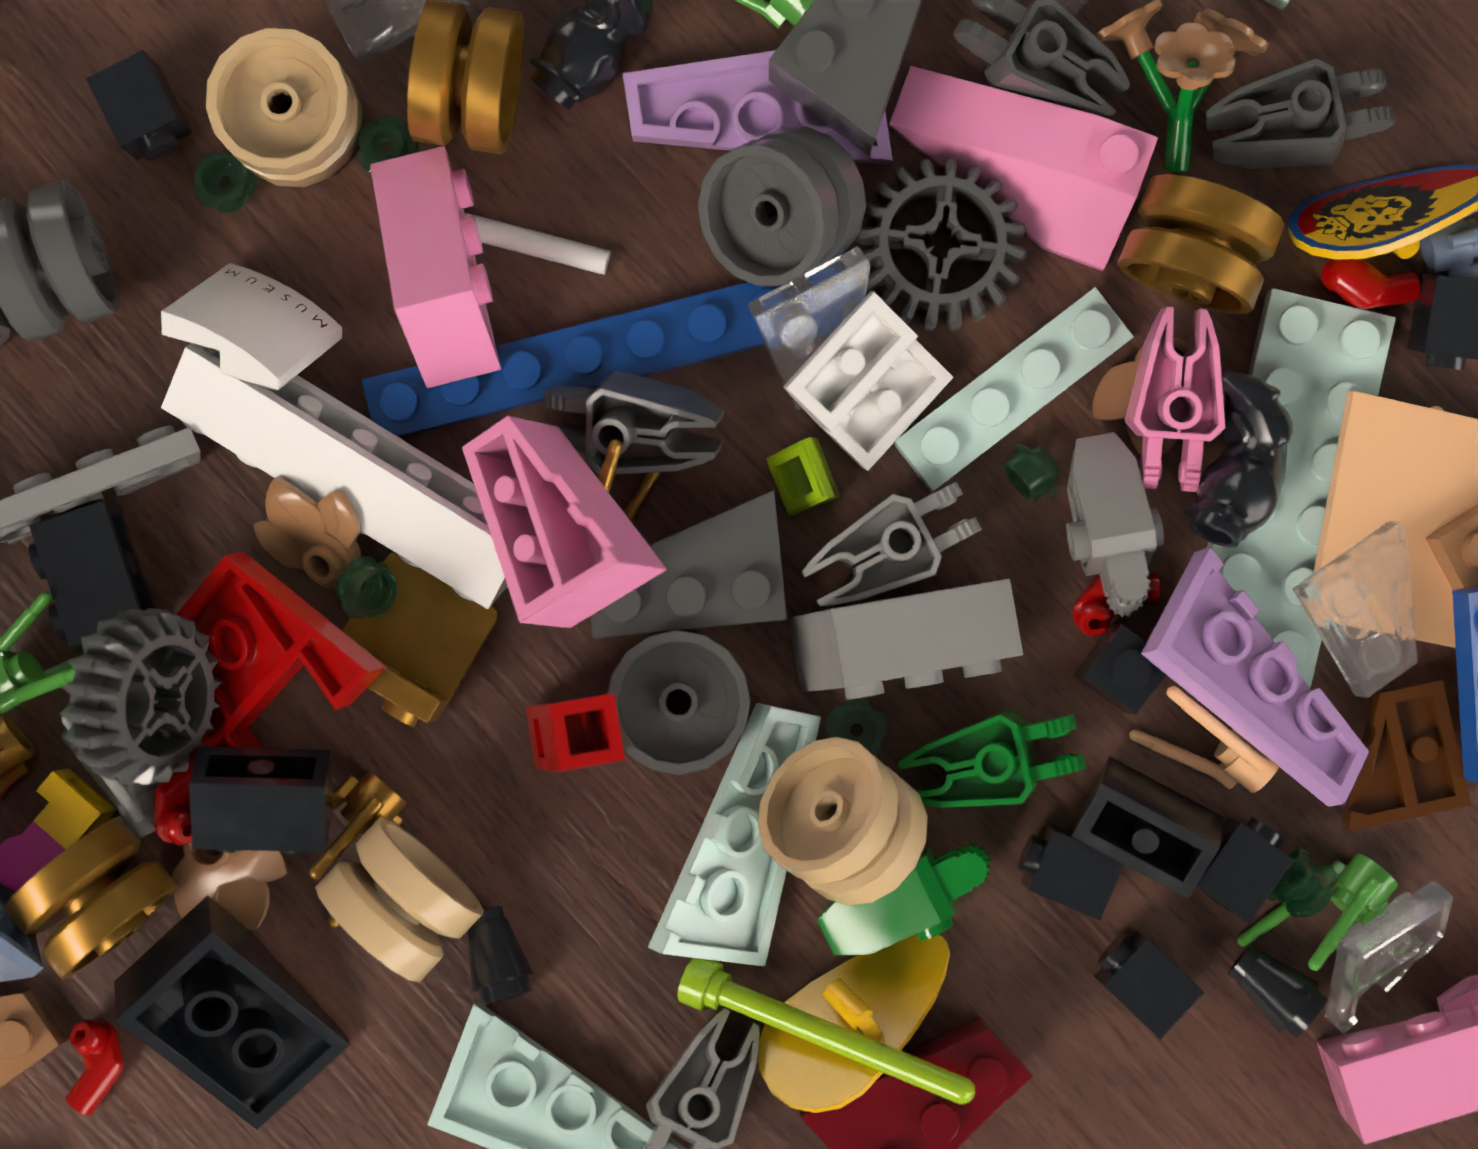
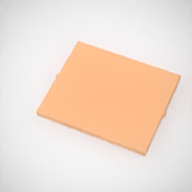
M1347 391L1305 618L1388 634L1391 640L1407 638L1456 648L1453 589L1434 556L1426 537L1478 505V419L1445 412L1440 406L1428 408L1358 391Z

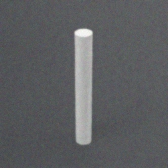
M465 213V217L473 215ZM474 215L481 242L484 244L602 275L606 273L611 250Z

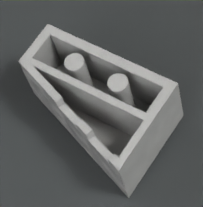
M1010 579L834 608L787 618L800 692L844 688L846 700L885 693L883 681L904 677L906 689L943 683L942 670L962 666L964 678L1002 672L1000 659L1023 655Z

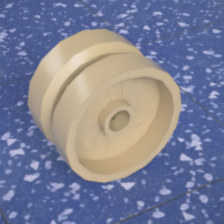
M265 28L240 37L219 56L207 80L206 111L214 134L253 175L277 186L306 187L329 179L350 160L361 138L363 109L353 82L339 62L320 41L295 29ZM292 103L291 108L286 113L282 114L280 112L282 108Z
M834 737L813 741L794 752L771 776L760 801L758 830L764 849L780 866L795 877L803 879L812 889L826 899L851 906L872 903L897 889L913 871L926 843L928 816L920 794L888 766H885L859 742Z
M380 817L355 843L362 865L353 861L340 860L318 883L315 889L319 899L331 916L366 951L402 977L420 983L444 955L443 946L438 934L460 939L480 918L484 910L467 885L435 853L393 821Z

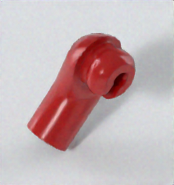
M1331 259L1324 265L1321 272L1322 283L1326 289L1336 292L1345 301L1359 309L1412 303L1420 295V280L1414 272L1405 271L1384 274L1363 259Z
M1149 572L1147 579L1151 580L1149 584L1151 589L1144 604H1158L1160 595L1158 572ZM1100 574L1093 579L1076 599L1072 613L1073 620L1080 631L1087 636L1093 637L1106 633L1110 628L1109 623L1116 616L1112 609L1109 610L1110 605L1106 603L1108 597L1104 596Z
M196 755L189 759L188 771L172 774L169 782H159L155 789L153 827L164 842L177 845H186L192 842L189 781Z
M85 1018L79 1021L73 1027L70 1035V1044L77 1046L76 1050L82 1055L85 1071L66 1095L65 1100L74 1110L86 1116L93 1114L124 1069L117 1031L112 1024L103 1018Z

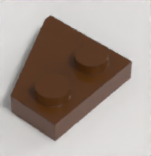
M1435 679L1373 693L1361 740L1369 753L1346 801L1342 818L1344 830L1351 832L1471 806L1443 680Z

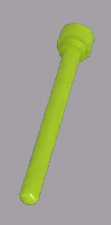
M692 958L683 973L678 988V1001L702 1012L706 1011L709 1007L714 1010H719L722 1006L958 1104L970 1102L975 1095L974 1084L966 1077L732 982V974L725 972L723 964L718 961Z

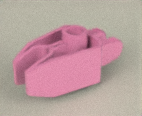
M1164 307L1157 314L1143 344L1125 423L1136 436H1143L1140 475L1144 488H1157L1158 481L1162 475L1161 455L1163 438L1183 439L1181 462L1178 470L1180 489H1182L1181 491L1196 492L1200 482L1204 441H1212L1225 429L1219 344L1207 309L1194 310L1188 351L1184 356L1178 355L1173 348L1174 307Z

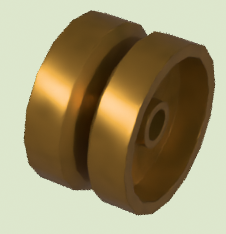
M446 0L426 1L420 14L415 34L409 72L407 118L409 134L413 141L445 146L455 137L460 124H462V134L470 150L501 155L506 151L515 122L523 68L524 20L521 12L492 7L486 8L477 18L472 31V21L464 3Z
M1154 175L1147 184L1138 208V213L1148 227L1134 229L1128 235L1117 263L1120 270L1137 283L1190 305L1229 314H1247L1252 311L1264 282L1261 272L1254 263L1266 261L1274 255L1285 226L1281 216L1267 205L1243 193L1216 183L1181 175Z
M121 817L107 821L71 845L28 880L4 906V911L24 935L41 933L65 917L67 918L46 940L42 951L44 959L62 980L73 976L99 956L107 955L140 929L149 920V916L167 901L178 888L176 882L158 861L142 863L117 879L116 876L137 856L141 843L140 839Z

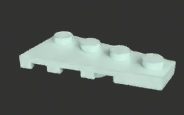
M756 703L648 948L661 954L756 966L766 965L787 870L780 866L763 847L758 830L760 801L771 776L794 752L816 741L821 720L820 716Z
M477 1000L473 1004L427 1124L488 1149H645L655 1128L652 1123L492 1010L482 1006V1003ZM669 1137L664 1149H687L671 1137Z

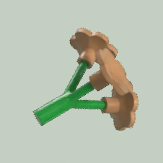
M1154 0L1144 7L1121 17L1094 35L1102 43L1106 41H1122L1131 60L1138 59L1168 116L1164 169L1175 172L1188 171L1190 166L1193 114L1214 78L1227 77L1233 72L1235 66L1233 55L1235 51H1243L1249 55L1258 56L1259 53L1266 52L1269 43L1260 36L1255 35L1254 31L1246 24L1232 18H1226L1214 10L1204 9L1203 12L1197 13L1194 19L1195 23H1184L1176 32H1163L1157 36L1154 47L1145 30L1151 17L1163 7L1161 0ZM1155 48L1156 53L1159 55L1157 65L1150 53V50ZM1162 74L1166 77L1176 78L1177 85L1181 87L1178 103H1176Z

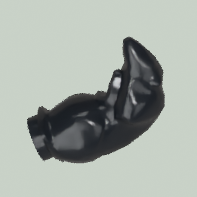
M585 0L586 6L572 8L560 18L548 34L540 57L530 59L529 62L537 68L530 79L568 110H571L577 101L582 103L583 100L602 93L611 85L618 74L621 57L629 35L642 34L649 27L652 18L653 0Z
M1226 371L1222 375V388L1226 401L1224 405L1225 429L1223 430V443L1226 448L1220 453V458L1208 465L1204 470L1197 489V503L1186 506L1184 513L1191 518L1189 527L1196 535L1213 544L1232 548L1237 547L1239 542L1246 539L1248 534L1262 527L1276 508L1285 478L1287 446L1293 433V424L1289 413L1278 400V397L1281 395V391L1278 388L1265 383L1253 375Z

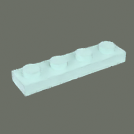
M1094 287L900 436L893 444L932 493L1134 336L1097 288Z

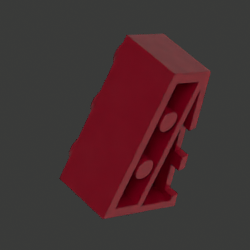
M979 1016L907 1050V1054L971 1080L975 1087V1095L970 1102L958 1104L883 1073L862 1096L840 1109L819 1113L799 1110L800 1118L830 1149H958L1033 1076L1022 1060Z

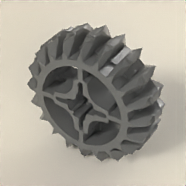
M953 158L946 160L942 176H935L933 164L929 159L921 160L918 171L919 181H915L910 171L905 167L899 168L895 173V180L900 192L896 191L889 184L879 183L875 189V194L885 207L866 203L864 219L877 227H861L860 233L855 238V241L860 244L873 246V249L864 250L856 255V266L861 268L877 267V271L864 279V288L867 291H871L885 284L889 290L883 294L881 299L890 308L897 299L905 303L906 305L900 314V318L907 325L912 320L916 309L925 311L923 321L925 331H933L938 322V313L945 312L947 325L950 330H959L962 326V308H965L974 322L982 321L986 317V312L980 298H983L990 305L999 308L1005 302L1006 297L996 283L1014 287L1020 279V275L1004 263H1021L1027 254L1026 249L1008 244V241L1022 237L1026 232V227L1024 223L1004 222V219L1016 211L1018 204L1014 199L1005 200L998 205L993 201V198L997 196L1002 188L1000 180L994 179L984 190L975 185L981 175V168L976 165H972L968 170L965 179L955 177L958 166L957 161ZM936 198L935 210L932 219L928 223L920 226L907 225L905 230L890 229L895 218L905 208L924 199ZM956 201L971 209L980 218L987 230L990 241H983L980 234L968 232L960 226L957 220ZM943 217V233L949 236L946 244L954 242L956 247L949 249L937 274V257L931 254L933 247L926 249L924 243L931 242L935 232L938 231ZM889 249L900 250L901 256L914 258L921 264L924 270L925 291L908 282L900 274L892 261ZM975 260L989 261L985 275L978 282L962 291L944 294L945 282L951 267L958 264H973Z
M147 608L146 611L129 609L127 611H118L116 618L99 620L97 634L81 637L84 649L83 657L68 660L74 668L75 674L71 683L61 686L70 694V704L60 714L73 722L65 739L78 746L76 759L91 766L92 772L100 774L104 779L119 781V783L132 786L169 782L172 774L188 771L189 757L197 755L198 747H203L201 741L203 735L215 732L210 723L212 711L221 706L214 701L215 689L224 680L212 673L218 659L207 650L209 636L195 630L194 622L186 620L182 616L168 614L167 610Z

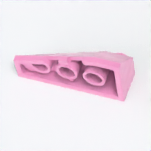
M910 66L889 123L891 130L942 170L948 158L955 159L958 166L955 177L965 179L968 170L972 165H976L981 168V175L975 185L984 190L994 179L1000 180L1002 188L997 196L993 198V201L997 205L1008 199L1016 201L1018 207L1008 219L1012 222L1024 223L1029 239L1043 250L1101 271L1105 269L1137 198L1158 140L1156 136L1095 114Z

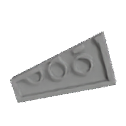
M173 425L160 427L140 436L137 439L139 447L116 456L112 449L101 450L78 460L75 463L78 470L53 480L50 473H42L13 486L15 495L0 500V543L8 542V544L13 545L31 537L32 533L29 525L41 522V518L52 513L56 517L104 501L101 492L113 487L117 496L127 495L200 463V449L191 428L176 432Z

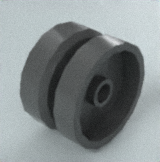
M803 126L780 128L758 140H752L738 146L717 158L703 178L698 210L702 234L714 257L735 277L757 286H783L846 252L861 231L866 201L863 179L851 155L830 135Z
M65 177L34 187L28 194L27 208L9 196L0 199V307L11 326L23 339L30 342L62 332L66 326L68 312L78 320L88 323L115 314L120 308L118 284L105 242L84 198L74 184Z
M676 630L649 636L625 653L611 675L608 694H615L624 750L629 756L651 770L681 775L708 769L732 751L746 728L750 696L745 673L728 649L706 635ZM676 689L686 691L692 701L690 709L678 715L677 711L672 713L666 704V700L671 696L670 692Z

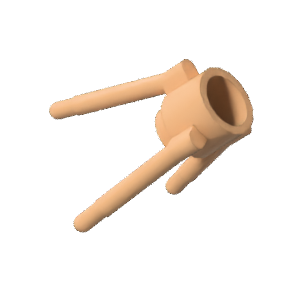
M1170 686L1167 689L1168 697L1221 740L1214 754L1221 763H1214L1138 729H1133L1129 734L1130 739L1134 742L1213 777L1228 790L1239 783L1251 793L1257 792L1270 781L1279 768L1278 765L1234 729L1230 730L1176 686Z

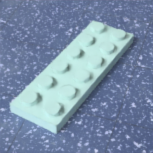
M1272 288L1266 292L1248 374L1258 377L1265 383L1278 388L1281 391L1278 400L1291 417L1293 433L1287 446L1285 478L1276 508L1262 527L1248 534L1246 539L1240 541L1237 547H1223L1208 542L1207 548L1211 547L1224 564L1219 572L1235 592L1244 590L1260 610L1255 615V618L1275 643L1284 641L1299 660L1295 664L1297 671L1311 688L1326 622L1305 618L1346 395L1347 391H1358L1378 396L1396 317Z

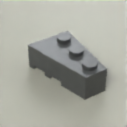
M814 0L770 57L768 80L870 156L923 0Z
M774 490L650 545V548L667 570L591 615L592 637L600 639L787 620Z

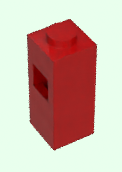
M614 693L525 707L535 770L560 772L625 760Z

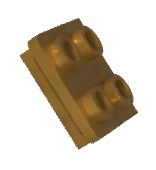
M393 552L383 562L342 631L386 666L367 687L385 698L380 708L397 720L414 727L418 719L425 723L439 720L498 621V612L493 606L486 609L475 601L462 598L451 586L425 570L407 564L397 553Z

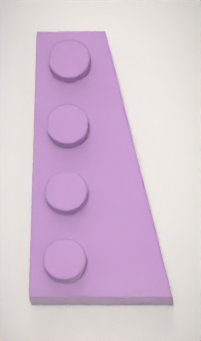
M775 51L623 73L631 133L634 142L731 151L738 146L752 140H758L780 128L807 126L830 135L851 155L856 163L891 166L893 161L885 112L871 154L868 156L768 80L769 59Z
M1208 547L1194 552L1141 654L1325 805L1330 807L1345 804L1367 758L1368 749L1320 688L1311 690L1299 675L1295 665L1299 660L1284 641L1275 643L1255 618V615L1260 610L1244 590L1235 592L1219 572L1224 564L1212 548Z

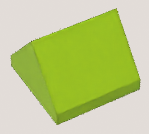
M809 437L766 458L789 517L841 497L818 438Z

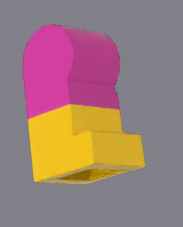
M70 768L50 773L36 790L49 803L22 835L8 838L0 844V882L13 891H18L28 880L75 842L106 823L117 810Z

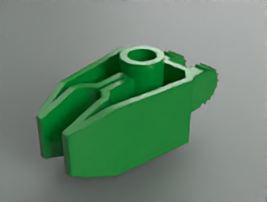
M1012 709L939 737L909 754L898 763L899 770L936 763L941 765L946 772L952 771L947 774L946 782L915 789L920 794L923 805L940 808L1022 804L1032 796L1043 779L1086 769L1083 754L1067 753L1055 756L1051 760L1037 762L1032 740L1044 737L1055 738L1064 736L1071 730L1077 729L1073 714L1028 723L1026 717Z
M970 842L969 845L963 844L961 849L956 847L935 857L929 845L923 848L913 871L894 891L872 903L847 906L832 901L822 911L817 922L833 954H872L915 934L919 941H924L949 929L954 924L951 916L955 915L958 905L956 898L971 892L974 886L979 888L981 883H985V878L989 877L987 870H990L989 863H991V859L988 858L989 852L985 851V847H980L979 843L973 845Z

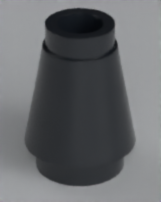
M502 906L484 909L480 918L467 931L472 992H479L482 1006L532 992L528 976L534 974L508 919L505 918Z
M1252 944L1244 950L1227 973L1237 981L1239 987L1278 1032L1285 1029L1295 1038L1303 1033L1313 1022L1328 1000V997L1317 989L1318 981L1269 954L1259 951Z

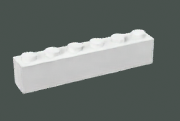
M190 343L185 347L161 408L182 420L187 428L190 427L192 431L204 434L229 449L245 464L259 468L274 478L281 476L316 502H319L330 492L341 489L357 513L360 523L359 533L366 534L391 549L407 564L421 568L451 586L464 599L475 601L489 609L508 587L474 483L298 375L279 390L220 374V350Z

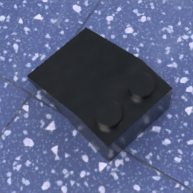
M208 895L114 981L116 1021L256 1130L350 1045L349 1038L255 934L245 928L242 923Z

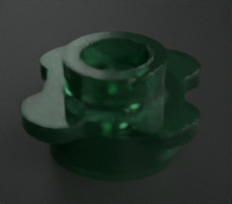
M1297 850L1288 855L1294 861L1267 900L1280 901L1293 917H1309L1322 911L1330 902L1332 888L1337 882V873L1330 865L1320 866L1312 861V856L1308 851Z

